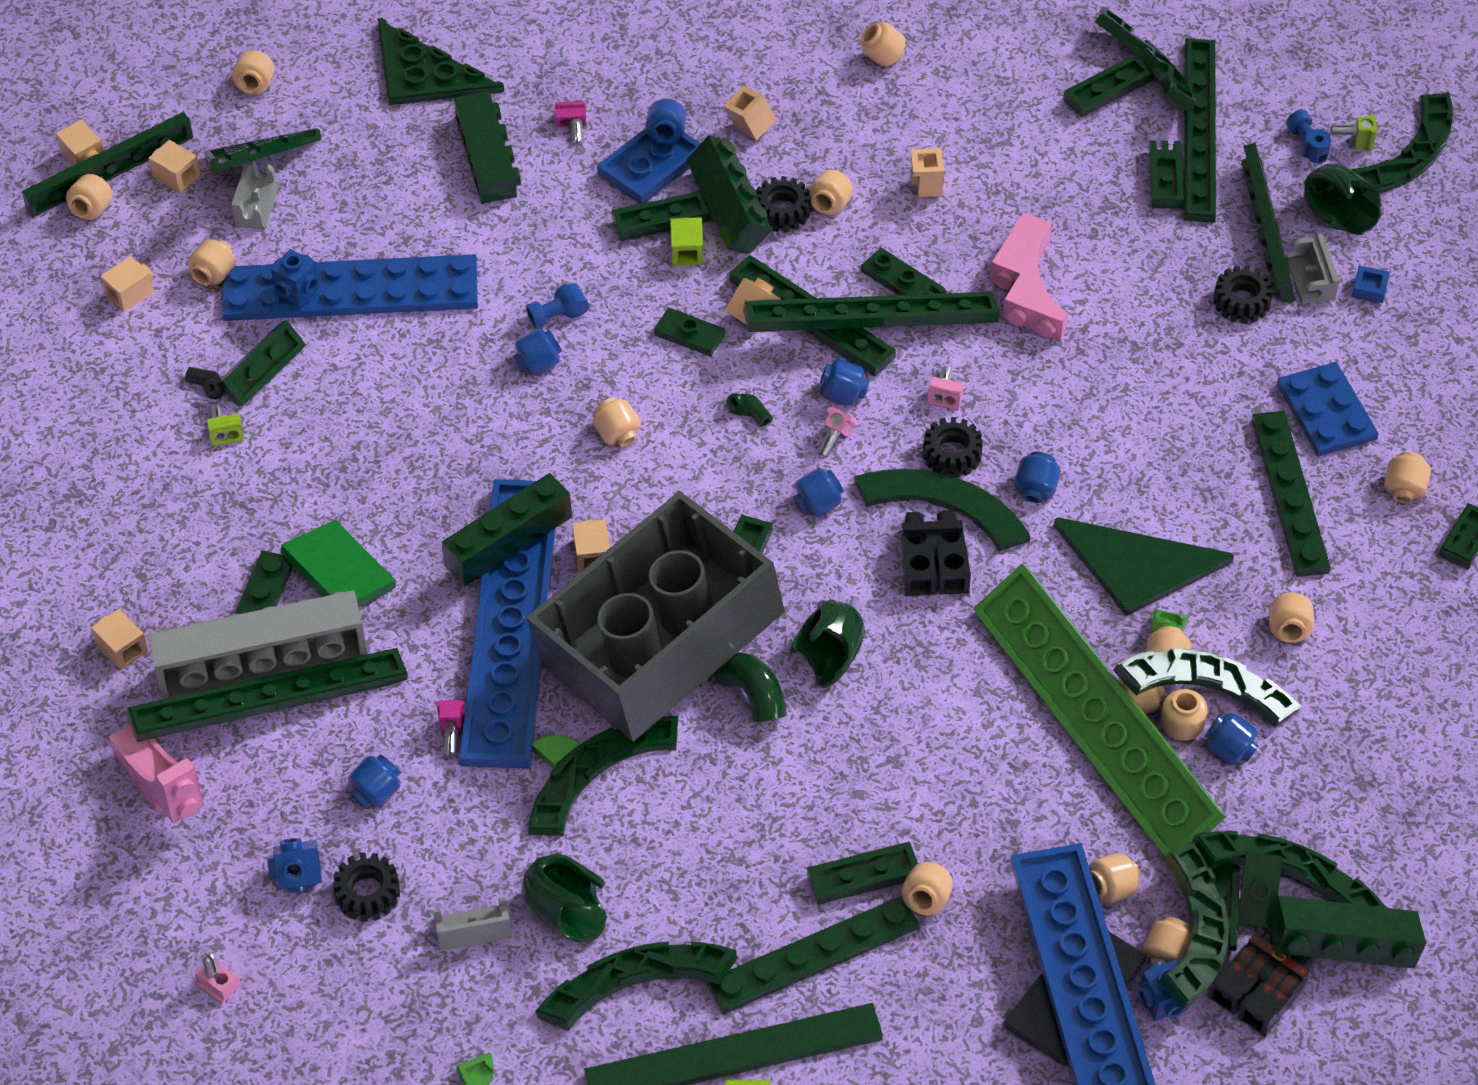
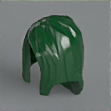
M1325 164L1309 173L1304 180L1303 195L1306 203L1313 213L1329 228L1363 235L1366 231H1370L1376 226L1381 218L1380 208L1382 203L1379 193L1365 179L1342 165Z
M830 599L827 601L820 600L817 610L806 619L789 651L792 654L798 650L804 655L814 671L816 686H821L822 688L830 687L847 671L863 642L865 634L863 619L852 605Z
M559 853L540 857L529 866L524 874L522 894L525 903L538 919L566 938L578 943H589L596 940L604 931L607 915L597 897L596 886L603 889L606 882L600 875L595 874L569 856Z

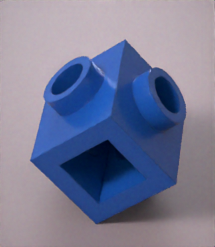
M290 249L282 258H278L271 268L275 294L299 307L320 287L316 262L308 255H302Z
M290 838L280 841V846L273 847L274 858L267 859L270 880L277 879L279 890L287 889L289 893H296L309 889V885L322 883V872L316 840L301 842V838Z
M1177 959L1168 963L1156 962L1143 972L1140 987L1138 988V996L1144 1008H1148L1154 1021L1165 1017H1176L1188 1009L1187 1007L1181 1010L1159 982L1165 973L1179 964Z

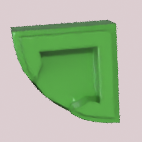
M1157 609L1154 612L1150 631H1157L1158 628L1164 626H1172L1184 631L1187 627L1188 616Z
M549 735L533 741V752L554 769L580 743L568 736Z
M491 1052L456 1066V1071L463 1085H490L493 1078L492 1072L494 1074Z

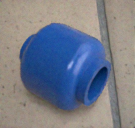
M660 99L654 102L648 109L645 127L648 136L656 143L664 145L679 141L684 134L686 125L685 109L680 103L671 99Z
M536 328L515 342V348L518 353L513 355V358L522 372L528 369L531 374L540 375L559 363V353L562 352V349L550 330L545 332L541 328Z
M837 359L831 365L826 364L820 379L819 388L823 389V396L826 399L851 406L856 402L857 398L864 399L869 380L864 379L863 367Z
M1036 451L1031 452L1030 455L1020 460L1014 479V486L1022 494V498L1025 501L1040 503L1042 499H1049L1054 496L1061 469L1053 456Z
M817 468L796 481L795 489L798 494L793 496V499L803 514L809 511L813 516L820 517L841 503L840 494L844 492V489L831 470L826 472L822 468Z
M1229 713L1225 717L1219 714L1204 735L1208 739V750L1229 765L1238 763L1240 759L1248 762L1259 746L1254 742L1257 736L1256 729L1234 713Z
M381 754L377 758L371 755L366 756L348 776V781L353 787L349 794L363 807H366L369 803L376 807H382L400 788L401 782L398 776L401 772Z

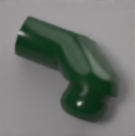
M732 393L726 399V406L730 412L736 415L752 416L760 427L771 423L773 420V416L754 395Z

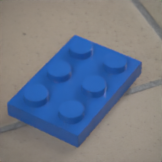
M645 128L597 165V174L642 204L689 168L686 159L701 143L684 132L679 141L673 144H659L648 136Z
M1337 362L1278 378L1277 386L1317 456L1378 439L1379 433Z

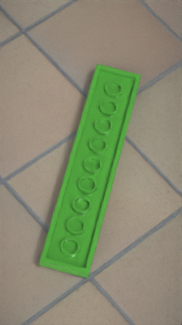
M1023 563L1020 564L973 608L974 612L1165 857L1169 852L1192 842L1196 834L1212 831L1227 817L1028 566Z

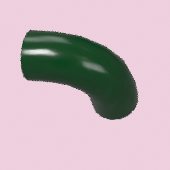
M737 652L714 672L715 679L719 684L723 686H739L744 690L750 703L753 722L770 721L787 716L785 700L778 679L770 667L755 655Z

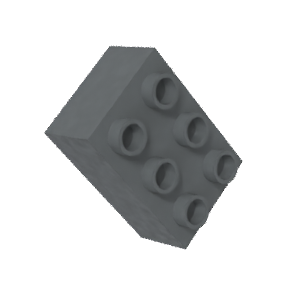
M679 490L528 615L526 619L542 666L634 742L785 611L774 563Z

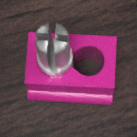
M585 101L555 102L556 127L571 126L573 145H576V129H578V145L582 144V126L586 125Z
M440 700L436 705L441 735L445 736L444 755L449 757L451 739L452 758L456 756L457 736L462 735L465 705L461 700Z

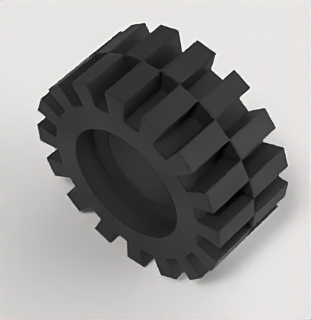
M781 176V181H777L776 177H772L770 184L765 180L762 182V187L758 186L756 189L757 199L761 207L767 212V219L770 225L773 226L774 232H779V228H784V232H789V227L791 226L795 231L799 229V223L804 225L807 218L809 219L810 191L808 188L805 189L803 182L797 184L796 178L792 177L790 181H787V176ZM786 200L794 205L788 208H777L771 204L775 201Z
M1234 266L1233 272L1228 268L1224 270V275L1220 274L1218 276V281H1216L1213 299L1214 304H1216L1215 309L1217 312L1222 311L1221 316L1225 319L1229 315L1232 316L1231 321L1235 323L1237 318L1242 319V324H1247L1248 318L1252 322H1256L1258 317L1263 318L1266 316V311L1269 312L1273 295L1272 281H1268L1266 274L1260 276L1261 270L1255 268L1254 272L1250 271V266H1245L1244 270H1240L1239 266ZM1245 290L1251 292L1255 297L1241 299L1234 296L1232 292Z
M951 417V422L947 423L946 418H942L939 425L933 422L931 428H927L925 431L923 460H926L928 468L933 466V472H940L942 470L943 474L949 475V473H954V477L959 478L961 471H963L966 476L971 473V468L975 470L978 467V462H981L982 434L980 430L976 432V426L973 423L968 427V420L962 418L961 423H957V417ZM946 442H957L962 444L965 450L959 453H949L940 447Z
M366 852L359 853V860H355L352 855L348 857L349 865L347 866L342 862L338 866L339 872L335 871L333 876V889L337 906L340 905L341 912L344 915L348 912L349 918L353 920L356 919L357 915L360 916L361 922H368V916L373 915L374 921L380 919V912H383L386 916L391 912L390 906L395 908L398 903L397 897H400L398 873H396L393 863L389 865V859L383 856L379 861L377 853H372L370 859L366 858ZM364 878L375 879L381 885L376 893L369 896H360L353 892L354 885Z

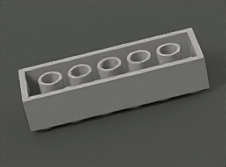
M354 590L336 592L329 596L310 600L303 599L296 603L277 607L270 606L244 614H232L216 620L199 621L183 627L166 628L159 632L148 634L162 699L367 654L362 620Z

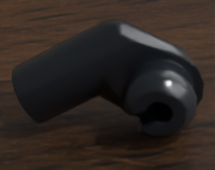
M188 367L185 376L186 382L202 385L206 396L210 399H219L224 395L225 391L217 383L221 379L218 372Z

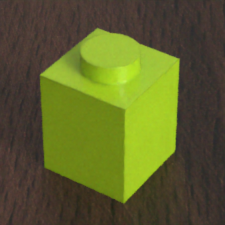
M702 217L671 218L672 266L704 265Z

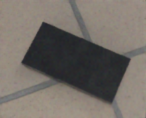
M1109 932L1123 980L1127 987L1145 963L1147 954ZM1041 973L1005 1019L1003 1028L1066 1067L1068 1059L1043 973Z

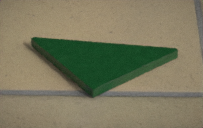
M377 18L389 105L450 99L489 91L490 94L504 92V83L500 81L494 82L485 77V73L467 63L463 65L452 59V55L433 45L430 47L420 42L417 36L402 28L396 29L383 18Z
M314 128L207 150L204 152L206 164L214 172L322 140L320 129Z
M1060 517L1054 519L1053 526L1125 616L1233 563L1234 555L1230 552Z

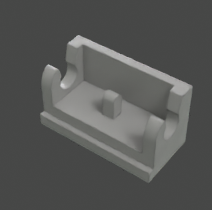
M254 160L245 162L231 205L235 226L266 229L280 185L276 181L274 168L270 164H267L266 174H262L257 171V165Z
M1317 234V237L1301 238L1293 241V248L1305 247L1301 251L1286 253V259L1301 304L1336 300L1340 280L1324 235Z
M498 898L499 906L445 916L441 915V909L433 910L440 951L512 938L506 898Z

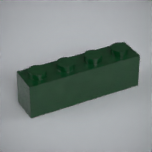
M489 91L454 97L455 117L481 204L517 197L516 186L521 185V177L518 167H512V164L515 163L513 149L511 145L506 146L505 142H508L505 124H499L501 112L498 102L493 103Z
M708 135L686 161L726 246L745 254L751 253L772 231L767 219V212L761 207L757 199V192L746 176V169L740 163L735 153V146L727 139H719Z
M548 473L443 540L441 543L444 566L464 587L571 519L570 492L551 473Z
M1278 895L1267 920L1274 953L1415 968L1427 944L1418 911Z

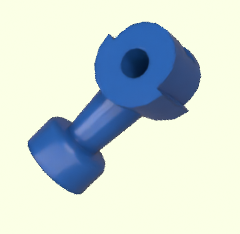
M1300 109L1293 112L1287 118L1286 126L1293 134H1300L1303 139L1304 158L1307 157L1311 162L1318 164L1325 162L1328 159L1331 135L1322 129L1313 130L1311 128L1312 118L1306 110Z
M565 283L560 286L554 293V300L544 305H541L538 301L526 305L528 318L535 329L545 325L547 317L564 313L569 318H575L583 315L589 309L587 299L575 283L568 285Z

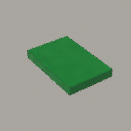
M333 520L281 544L280 553L323 597L336 592L354 590L359 607L390 592L396 587V580L337 520Z

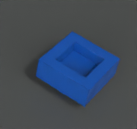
M1359 265L1352 297L1383 303L1390 272Z

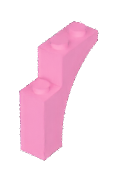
M1023 212L991 263L990 282L995 283L1001 289H1010L1004 299L1003 319L1008 320L1014 326H1024L1037 331L1042 337H1052L1061 341L1066 332L1068 313L1048 294L1042 283L1038 268L1040 258L1050 243L1052 223Z
M131 724L109 736L113 754L156 812L162 809L174 824L183 818L193 816L198 809L204 807L195 767L188 758L177 762L164 751L154 738L137 742Z

